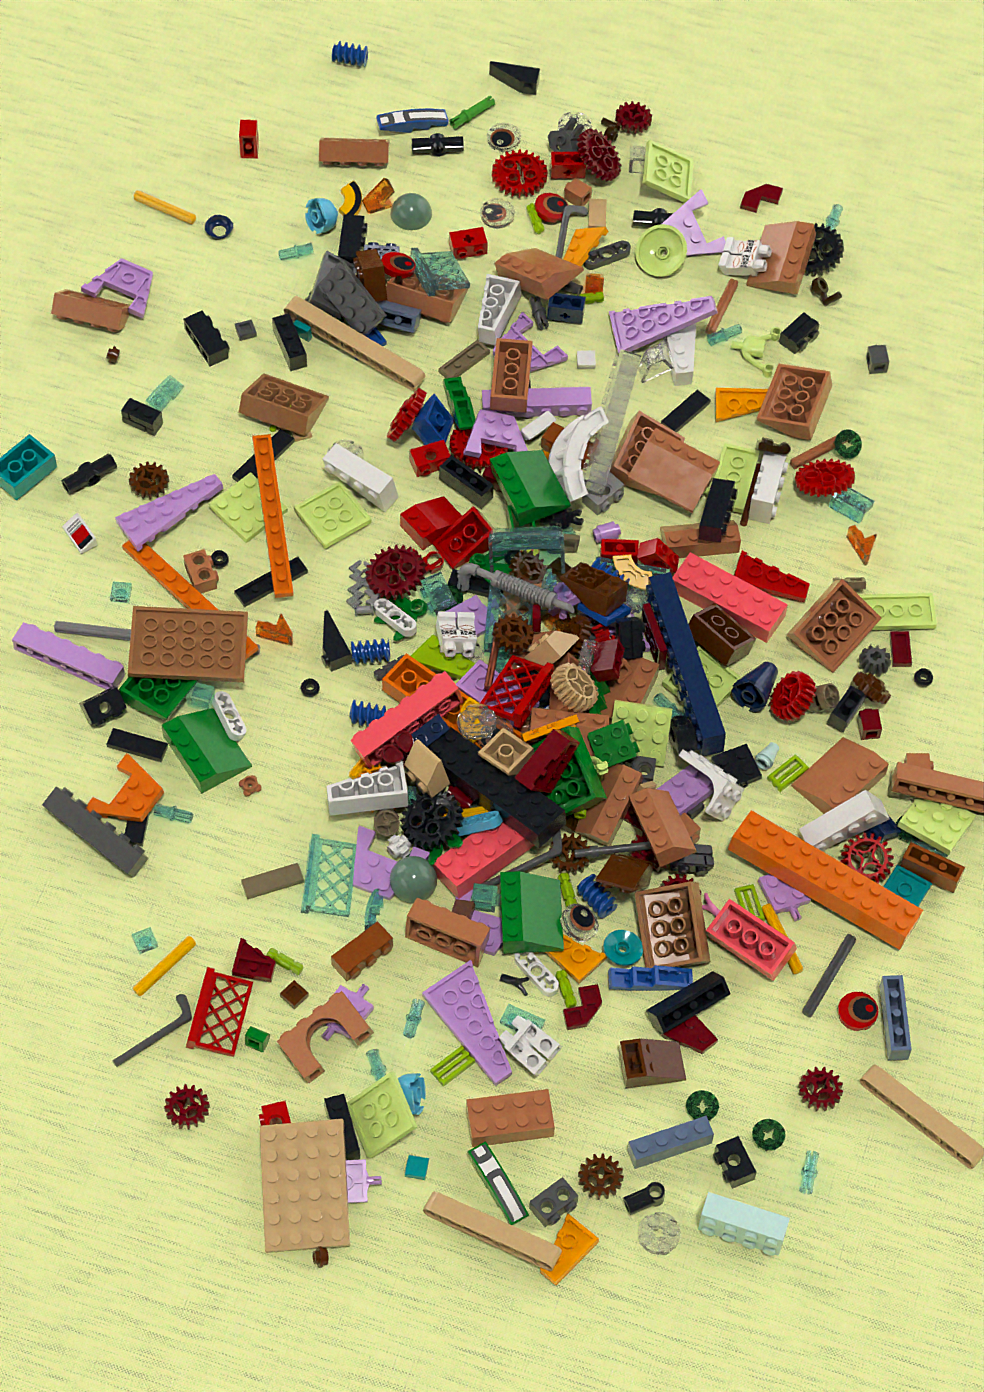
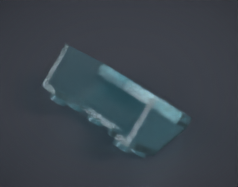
M558 526L496 528L489 532L490 572L494 573L493 557L504 556L508 550L546 549L550 554L561 555V573H565L564 532L562 528Z

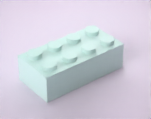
M708 1192L698 1230L708 1236L716 1235L722 1237L727 1242L732 1243L735 1241L741 1243L748 1249L756 1248L762 1250L767 1255L779 1256L790 1218Z

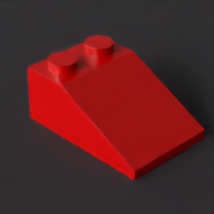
M443 496L415 504L400 513V527L423 551L433 545L432 543L462 515Z
M473 506L432 544L443 555L452 569H456L467 563L475 553L483 554L489 551L502 537L486 517Z

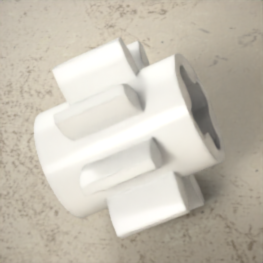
M394 834L388 839L389 846H387V850L394 858H405L410 854L411 843L404 835L396 836Z

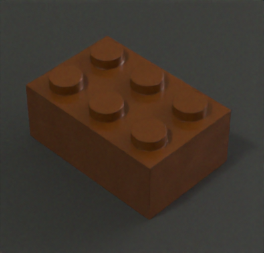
M377 249L356 251V258H353L354 268L357 273L356 277L376 302L388 300L384 265Z
M716 603L693 614L689 622L693 639L725 667L747 656L756 641V638Z

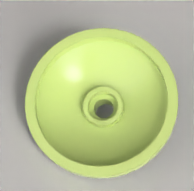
M666 224L650 227L640 236L635 250L637 262L646 273L652 276L664 277L673 274L682 266L686 259L687 243L683 234L675 227ZM664 251H667V254L665 256H662V253Z

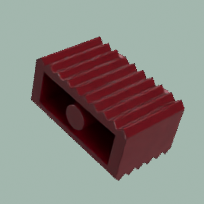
M620 640L596 642L597 645L593 651L594 660L590 666L592 675L595 676L598 682L619 679L624 647Z

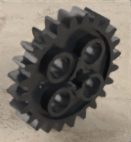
M817 223L814 225L816 237L813 246L815 248L811 250L805 269L807 275L810 272H813L814 276H816L817 272L823 275V270L829 273V267L835 269V263L840 264V258H843L844 244L841 235L837 234L836 229L831 231L830 225L825 228L824 223L820 227H818Z
M441 790L432 798L427 793L423 794V796L417 793V800L410 799L412 804L406 807L408 811L402 812V815L405 817L400 819L403 824L401 826V829L404 831L403 834L417 848L421 846L423 850H426L428 846L433 850L434 845H437L441 849V843L444 842L445 845H448L447 840H454L453 834L460 833L457 827H463L460 820L464 819L461 814L463 812V809L460 807L461 804L448 791L443 793Z

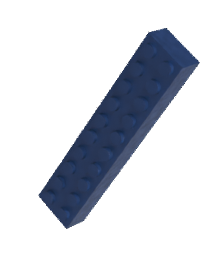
M671 572L651 576L648 579V585H646L647 594L645 595L646 603L651 605L665 642L668 656L666 658L667 666L674 673L672 674L673 684L678 686L677 694L679 701H683L684 716L689 719L695 728L698 750L702 756L724 752L726 732Z

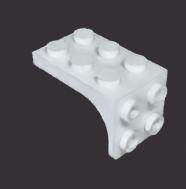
M682 749L679 757L706 774L713 782V798L705 812L724 821L730 816L735 803L741 799L744 788L736 783L737 779L725 773L723 769L709 762L704 756L697 754L693 750L687 752Z

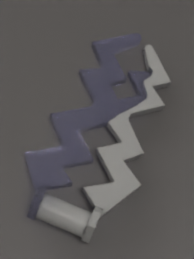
M361 560L349 567V570L353 572V574L349 575V578L357 583L347 589L353 596L347 599L346 602L355 610V617H358L357 614L371 613L374 616V602L380 597L379 594L375 595L373 590H370L366 581L367 576L361 577L368 569L367 567L362 571L357 569L362 564ZM366 561L363 562L365 567L371 565ZM363 586L368 588L364 593L359 591ZM365 594L371 597L370 599L366 600V604L370 606H359L362 604V601H360V599L363 598Z

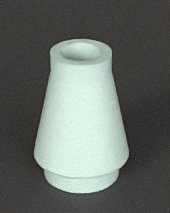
M770 742L767 747L756 755L755 762L758 768L767 770L773 766L779 751V746L776 743Z

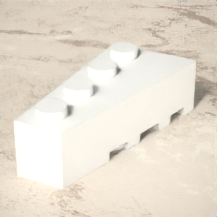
M491 274L486 275V285L484 287V297L478 323L479 342L496 346V339L501 337L521 298L520 281Z
M696 323L663 337L674 386L692 384Z
M336 443L323 457L324 468L328 473L337 476L382 511L386 512L399 497L391 476Z
M768 451L764 452L760 472L758 473L754 493L751 498L749 520L770 524L771 517L775 518L777 507L774 505L775 502L779 503L781 495L778 489L783 488L785 477H782V474L786 473L788 463L785 462L786 455Z
M403 761L396 763V766L390 768L387 766L380 768L378 772L372 774L364 773L359 778L353 780L349 778L328 785L329 815L408 807V792Z
M864 790L801 827L799 830L805 842L821 851H825L827 848L881 824L890 818L881 799Z

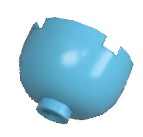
M314 198L307 202L306 208H308V213H305V218L310 230H315L316 234L331 230L335 226L338 211L334 204L325 198Z
M409 1073L398 1078L412 1115L421 1114L424 1106H420L421 1098L425 1099L426 1087L424 1078L419 1077L420 1073Z

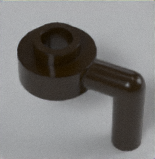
M603 117L601 124L607 126L603 136L607 135L608 141L615 142L621 126H617V123Z
M818 277L812 281L811 288L815 294L820 296L824 306L842 298L839 291L829 297L827 296L828 285L824 278Z

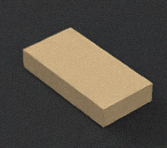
M589 199L588 228L606 227L607 199Z

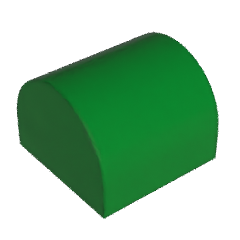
M250 1026L245 1034V1045L264 1052L268 1045L270 1034Z

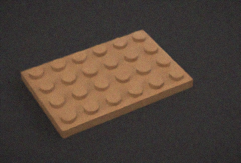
M133 606L128 677L244 682L248 612Z

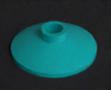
M615 930L609 933L604 940L603 949L606 956L618 965H632L639 961L643 954V945L640 938L630 931Z

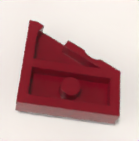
M240 938L232 975L272 982L276 961L264 955L258 948H253L244 938Z
M696 1015L666 1033L661 1034L664 1039L667 1040L669 1038L677 1041L681 1046L689 1047L700 1054L705 1053L718 1042L716 1036Z

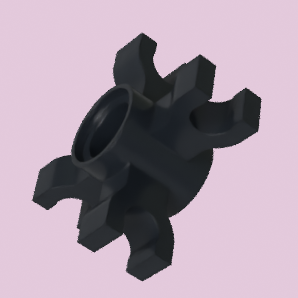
M566 508L541 518L540 525H547L549 523L550 527H553L552 532L560 533L562 529L568 528L571 523L575 525L583 524L584 519L576 517L581 515L582 510L576 509L572 511V508Z

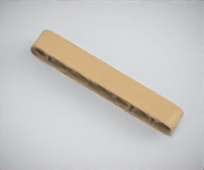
M872 1065L860 1079L861 1085L967 1168L973 1169L983 1158V1146L881 1067Z
M432 1192L423 1208V1212L430 1218L548 1271L553 1270L562 1253L558 1246L439 1192Z

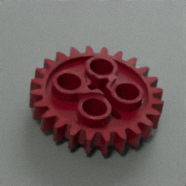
M592 128L582 132L577 139L579 142L577 143L579 147L577 151L581 153L579 157L584 159L583 164L587 165V170L590 169L592 175L596 174L597 179L601 178L602 181L605 180L606 182L612 181L619 176V172H621L620 167L622 166L619 163L621 159L617 157L619 152L614 150L616 147L611 145V140H607V135L603 136L601 131L598 133L597 129L593 130Z
M395 545L394 549L388 546V551L385 552L381 549V555L375 553L376 559H370L372 565L366 566L368 569L365 572L367 576L366 581L370 590H373L375 595L379 594L380 598L385 595L387 600L391 596L396 600L397 596L400 595L403 599L405 593L409 596L411 595L410 590L417 591L416 585L421 586L420 580L425 579V562L422 555H419L417 550L413 551L411 546L407 550L405 545H402L400 549L397 545Z

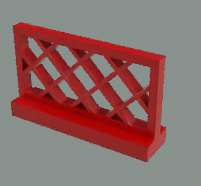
M512 655L480 702L479 710L514 721V726L521 728L531 714V709L536 706L550 685L554 664L547 662L543 666ZM517 663L522 665V667L513 669L512 665ZM531 670L540 671L538 674L530 675L529 671ZM523 672L527 675L522 678H517L516 674ZM513 676L514 680L504 681V677ZM530 681V686L522 688L520 683ZM517 685L519 689L509 691L508 687ZM504 688V693H495V690ZM514 695H522V699L513 700L512 698ZM509 698L510 702L501 704L499 699ZM496 701L497 705L495 706H489L486 704L487 702ZM513 707L514 711L509 713L504 711V709Z
M207 967L185 1048L194 1049L196 1047L234 1057L253 982L214 972V968ZM216 979L224 980L228 987L219 991L215 984ZM243 985L248 988L246 993L239 996L234 987ZM231 990L236 998L226 1002L222 994ZM219 996L223 1005L214 1009L210 1001ZM238 1001L242 1010L234 1014L229 1005ZM226 1008L231 1016L222 1021L217 1012ZM214 1014L219 1023L209 1027L206 1018ZM234 1020L238 1027L229 1032L225 1023ZM221 1026L226 1035L217 1039L212 1030ZM209 1032L214 1041L209 1044L201 1043V1036ZM229 1038L233 1044L232 1050L223 1048L219 1042Z

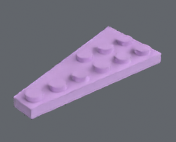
M712 296L693 298L687 302H681V300L674 301V304L660 303L640 306L634 310L627 308L621 312L609 311L617 350L621 356L718 313Z
M215 474L207 476L154 501L140 505L138 508L122 513L115 517L116 523L135 549L139 551L143 548L142 545L145 542H152L156 534L167 531L186 517L185 513L190 509L194 511L198 508V504L201 501L209 500L224 489L223 484Z
M469 960L423 991L422 996L466 1051L469 1052L471 1057L475 1059V1062L487 1077L497 1086L512 1075V1070L502 1048L472 961Z

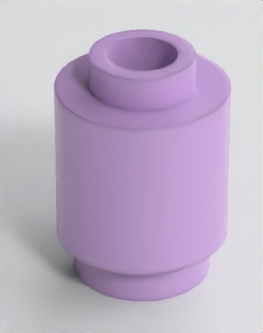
M614 521L598 525L595 529H592L596 543H600L601 539H619L618 535L621 534L619 525L615 524Z

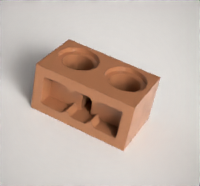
M205 549L183 555L184 566L192 586L201 594L217 589L219 576L217 571L212 569V558L210 555L207 556Z

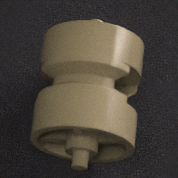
M832 683L815 686L817 689L814 693L816 697L813 698L812 701L814 703L807 710L815 712L835 708L840 700L837 687Z
M382 809L375 814L374 827L379 834L391 836L398 831L400 820L395 810Z

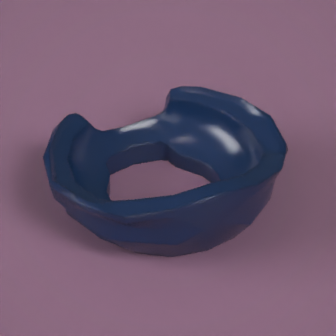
M214 215L205 223V231L213 239H223L229 236L233 229V222L224 215ZM217 226H223L226 229L225 235L217 236L213 233V229Z

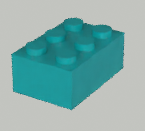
M27 435L0 457V487L15 500H18L57 468L55 454L32 435Z

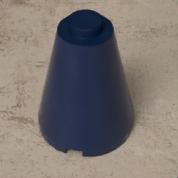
M763 662L734 683L732 690L734 700L741 707L746 706L750 708L749 711H761L767 704L777 678V667L771 662Z

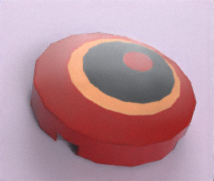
M543 193L536 198L534 210L544 221L556 223L559 220L562 221L563 209L565 206H568V203L558 194Z
M389 252L384 254L381 259L384 265V272L391 277L397 278V276H402L401 278H408L414 274L416 264L410 256L404 253Z
M848 993L841 999L838 1005L839 1019L846 1028L853 1031L867 1030L875 1024L878 1017L877 1003L866 993Z

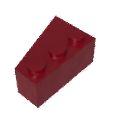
M553 729L515 776V779L532 791L552 793L580 742L563 730Z

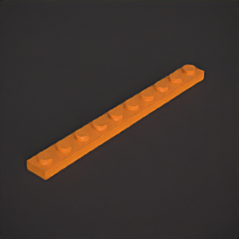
M271 434L252 436L274 597L293 596V586Z
M130 540L122 545L123 550L187 609L218 610L146 543L142 545L143 548L139 551L135 549ZM248 636L245 660L259 650L258 645Z

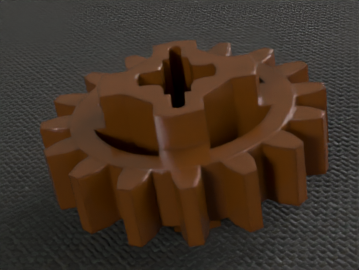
M147 461L144 466L139 463L140 468L134 467V473L130 472L129 485L131 491H135L136 496L141 494L142 499L146 496L152 499V495L158 498V493L164 494V488H168L169 475L167 470H163V465L157 467L156 462L149 465Z
M523 550L521 553L518 552L510 560L511 564L508 567L512 569L509 573L510 575H514V577L527 581L530 584H539L547 581L546 576L549 573L545 569L548 566L543 565L544 559L540 560L539 554L534 556L532 550L528 553L526 550Z
M513 613L511 617L505 614L504 619L499 617L497 623L495 622L492 632V635L495 636L494 642H499V648L504 646L505 652L511 649V652L514 653L517 649L521 653L523 648L527 650L529 644H532L534 631H532L533 625H527L529 620L523 621L521 615L516 618Z
M578 614L575 617L572 616L571 622L568 621V626L564 627L563 630L564 633L579 637L567 651L573 656L580 655L581 649L585 650V644H588L589 637L591 636L589 631L592 629L589 626L591 621L587 617Z
M858 671L853 677L852 681L855 682L854 684L858 686L861 692L867 695L866 698L871 702L877 701L878 703L886 704L891 698V694L885 689V683L873 674L869 673L867 675Z
M566 833L563 834L562 854L549 859L550 862H553V868L559 867V873L566 870V873L569 874L570 871H573L576 875L578 869L583 872L584 866H589L590 856L578 858L574 856V850L590 847L587 846V840L581 841V835L575 838L574 833H571L570 837H567ZM553 841L551 842V848H549V850L553 848Z
M604 1153L601 1154V1158L593 1154V1160L587 1157L585 1160L586 1164L581 1163L580 1165L582 1171L578 1172V1177L581 1178L579 1179V1185H584L583 1192L589 1190V1197L596 1194L598 1200H600L601 1195L609 1199L610 1192L615 1196L616 1188L621 1189L622 1184L620 1182H623L624 1176L621 1175L623 1168H617L619 1161L612 1162L611 1155L606 1159Z

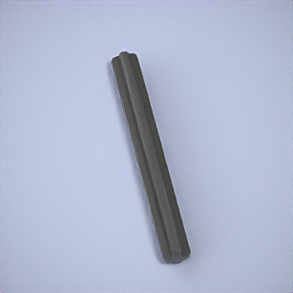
M847 934L803 1008L802 1013L807 1017L813 1016L856 942L855 936Z

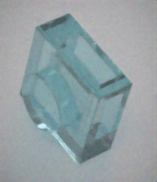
M113 581L110 600L113 602L129 603L132 583Z
M151 927L132 934V939L139 954L158 947Z

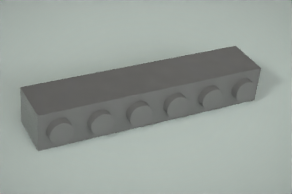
M56 786L42 806L123 871L135 877L148 860V857L144 855L145 850L137 844L133 846L129 843L131 839L122 832L119 835L115 831L116 827L108 821L104 823L101 820L102 816L95 810L90 812L86 808L88 805L79 798L75 800L72 797L73 793L66 787L61 789Z

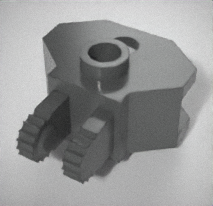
M575 117L570 118L564 128L550 131L548 141L550 148L554 152H574L579 149L577 139L583 132L584 126L578 124L575 127L577 123Z

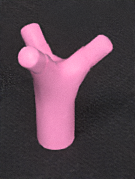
M704 893L706 904L702 905V909L711 912L716 917L720 910L712 903L708 893Z

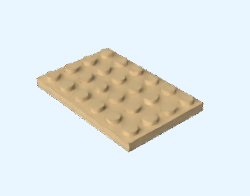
M332 1119L260 1126L265 1252L316 1249L318 1246H322V1248L350 1246L344 1120Z

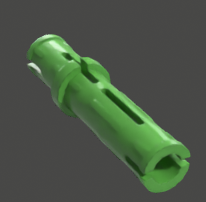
M488 96L469 109L462 110L459 115L449 120L450 125L456 129L465 122L469 123L472 118L494 106V98L491 99L492 96Z

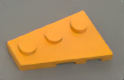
M606 227L576 229L563 259L581 267L589 257L588 253L593 247L596 248L599 245L598 240L601 236H606L609 231Z
M716 387V422L760 411L768 389Z
M577 714L520 735L522 741H527L530 744L538 741L539 736L546 734L547 737L553 729L558 730L567 726L576 727L575 723L579 722Z
M564 934V951L545 952L578 983H581L607 959L605 953L596 952L585 944L583 946Z
M567 1214L554 1245L562 1250V1253L553 1270L548 1271L540 1268L541 1274L554 1285H557L599 1243V1238L570 1214Z

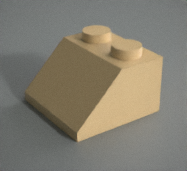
M554 631L550 635L546 633L538 640L539 644L535 642L527 649L529 653L524 658L543 666L547 662L553 664L568 651L579 637L560 631Z
M502 728L478 752V755L507 775H517L534 754V748L505 728Z
M417 739L405 761L404 766L407 771L405 775L411 783L415 782L417 784V787L423 794L427 793L432 798L447 787L450 782L442 761Z

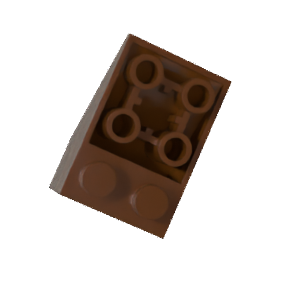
M580 562L560 576V580L589 610L605 617L626 602L628 582L607 574L603 570L593 568L587 563Z
M614 853L610 856L595 881L600 882L602 887L612 888L614 886L620 888V892L631 894L633 891L636 892L649 886L654 862L621 853Z
M642 1038L620 1041L619 1056L625 1089L686 1081L679 1042Z

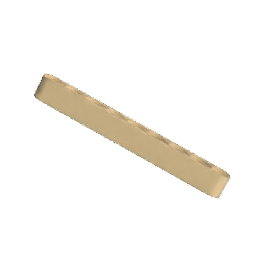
M294 296L283 310L285 314H290L293 321L299 320L310 326L313 333L411 391H415L426 377L420 368L298 296Z

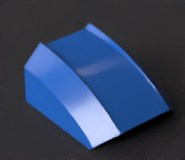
M433 394L417 414L412 430L423 441V445L440 440L446 442L454 418L438 397Z

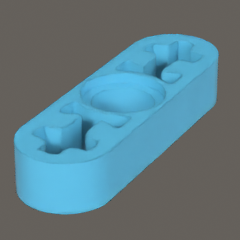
M498 811L464 817L463 820H460L463 827H457L460 833L456 835L463 836L494 829L503 820Z

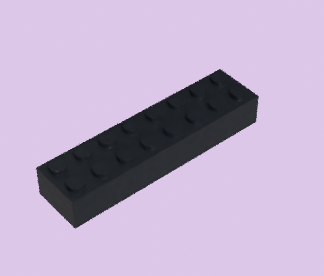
M452 727L428 747L442 761L451 784L455 787L457 786L463 793L489 812L498 811L505 824L536 847L541 848L566 825L565 810L541 792L532 791L515 779L516 775H507L479 756L478 752L481 749Z

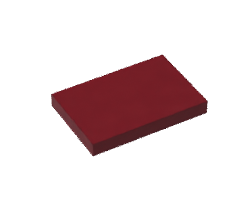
M650 603L643 604L641 620L645 624L644 636L650 645V652L654 662L660 664L659 671L664 670L667 648Z

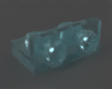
M847 488V491H841V494L834 493L835 495L832 496L829 507L853 521L861 523L865 513L873 507L875 501L852 488Z
M441 571L424 580H420L423 587L420 588L424 599L428 598L427 606L431 613L435 612L436 617L438 611L456 604Z

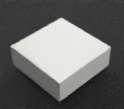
M595 350L577 351V369H595Z

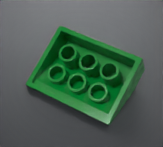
M543 450L506 452L490 458L491 471L519 526L571 507Z
M128 677L119 688V692L124 702L135 710L167 720L199 680Z
M214 708L180 715L161 725L163 737L201 794L252 767V764L237 742L228 737Z
M571 726L561 730L576 739L580 744L552 793L541 792L565 810L566 817L607 799L579 728ZM545 739L531 746L534 748V752Z
M521 871L500 872L503 954L564 951L560 880Z

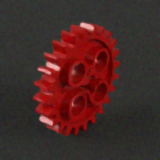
M519 149L518 153L512 150V154H509L506 151L505 156L500 155V158L496 159L495 164H493L492 181L495 182V187H499V191L505 190V195L510 192L512 197L515 194H518L519 198L521 194L528 197V193L534 195V190L540 192V187L544 188V183L547 182V165H544V160H540L539 155L534 157V152L528 154V150L522 153L521 149Z
M417 388L410 398L404 401L390 424L387 438L395 442L405 430L410 428L424 404L423 402L427 394L424 390Z
M457 426L456 430L453 429L450 436V453L454 454L455 458H459V461L462 463L465 462L466 466L472 465L473 470L476 466H478L479 470H482V467L488 468L490 458L508 452V448L481 443L482 454L479 458L463 455L472 429L459 430Z
M823 459L821 462L816 460V463L809 462V465L804 464L803 468H799V472H796L795 476L796 487L799 488L800 492L804 491V494L810 493V496L817 494V497L821 495L827 497L828 494L834 496V493L841 494V491H847V488H852V484L855 483L854 468H851V464L846 465V462L840 463V460L834 462L833 459L829 461Z

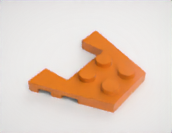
M126 753L117 765V769L131 777L110 804L92 797L86 808L90 812L95 810L104 818L112 816L118 817L120 820L143 822L164 794V791Z

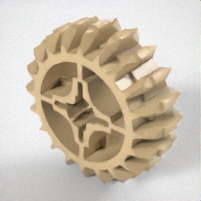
M567 662L556 668L551 675L550 682L552 684L551 688L555 691L554 694L558 696V700H561L563 705H566L569 710L573 709L574 712L582 713L593 707L598 700L597 696L599 694L596 691L598 689L597 686L594 685L595 681L590 678L591 675H588L586 670L581 669V666Z

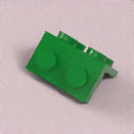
M624 720L588 733V739L595 757L599 758L602 762L607 761L608 767L629 759L638 758L637 753L640 752L637 742H632L630 735L633 734L631 726L629 723L626 724Z

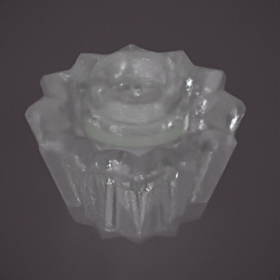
M631 588L630 591H627L626 602L623 604L631 608V614L635 612L639 614L642 611L643 604H647L648 597L645 595V591H640L639 588Z

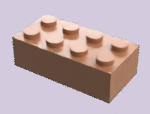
M496 339L490 410L527 413L533 341Z
M548 1089L466 1099V1112L472 1147H476L485 1141L488 1145L554 1137L555 1125Z

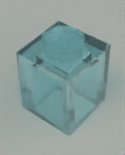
M197 682L185 697L187 699V706L199 710L211 709L212 700L215 696V687Z
M474 883L471 900L476 904L474 910L495 913L496 905L500 906L501 894H498V886Z

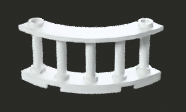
M602 406L569 423L558 435L550 451L548 462L570 502L588 494L583 478V470H581V460L584 457L588 440L601 427L609 423Z

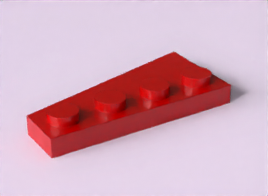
M741 551L734 576L766 593L805 603L810 583L790 573L785 574L779 571V568L771 567L763 563V560L757 557L754 559L748 556L747 552Z

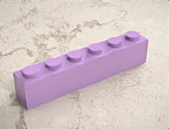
M591 387L529 388L527 413L490 410L491 390H482V410L514 417H538L546 411H549L553 416H585L592 409Z
M23 622L12 639L14 650L105 690L113 686L118 688L125 677L124 666L120 662L111 661L100 653L95 654L84 646L79 647L68 639L56 637L52 632L40 630L36 625H29Z

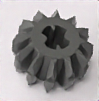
M870 644L868 649L864 648L861 655H859V667L864 669V674L869 672L880 677L882 673L886 674L891 665L890 653H886V648L879 649V645L874 648Z

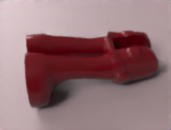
M400 730L395 735V742L402 751L394 745L387 744L381 749V755L388 763L396 764L403 761V767L405 768L404 764L414 744V739L408 731Z

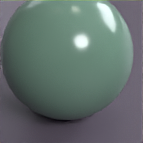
M406 193L394 201L390 215L392 221L398 227L405 230H418L430 222L432 209L429 202L423 196L416 193Z
M408 856L399 860L390 873V886L394 894L406 903L414 904L416 898L427 900L433 894L437 885V874L434 867L426 859L419 856Z

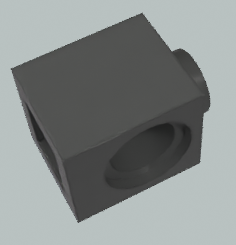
M886 345L868 346L866 360L869 374L887 373L889 357Z

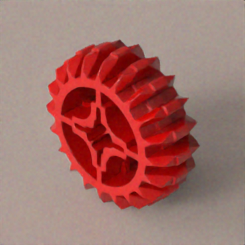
M792 671L790 674L787 673L785 678L781 677V681L776 683V688L772 689L774 692L770 695L772 700L769 702L771 705L770 709L775 716L784 721L793 722L795 719H800L801 715H805V711L814 703L812 700L816 697L814 694L817 690L815 688L816 683L809 675L803 672Z
M863 833L862 839H860L859 835H855V841L849 839V845L845 844L843 846L845 851L841 852L840 856L844 858L840 862L879 884V878L884 881L886 879L884 874L890 875L891 871L888 868H892L894 865L890 862L894 859V856L887 855L892 852V849H885L888 842L885 841L881 844L882 837L880 836L877 840H874V834L867 838L866 833ZM860 846H871L867 851L856 850ZM876 850L882 855L883 865L874 856ZM871 853L870 862L868 861L863 866L864 857L866 858ZM851 854L860 863L857 870L851 862ZM868 868L878 870L872 874L863 873Z

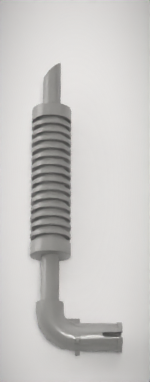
M473 563L464 564L457 571V588L461 589V591L469 589V578L471 575H479L491 580V586L513 595L515 594L523 599L525 598V600L532 601L550 610L555 606L574 613V608L571 604L557 599L558 594L530 584L522 579L520 580L512 575L510 576L502 571L496 570L495 573H492Z

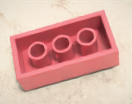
M731 899L726 902L706 930L710 939L772 981L775 980L797 950L794 941Z

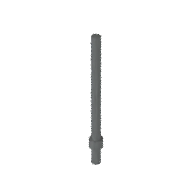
M649 842L604 847L595 845L586 849L574 850L575 858L586 856L595 858L604 854L651 849Z

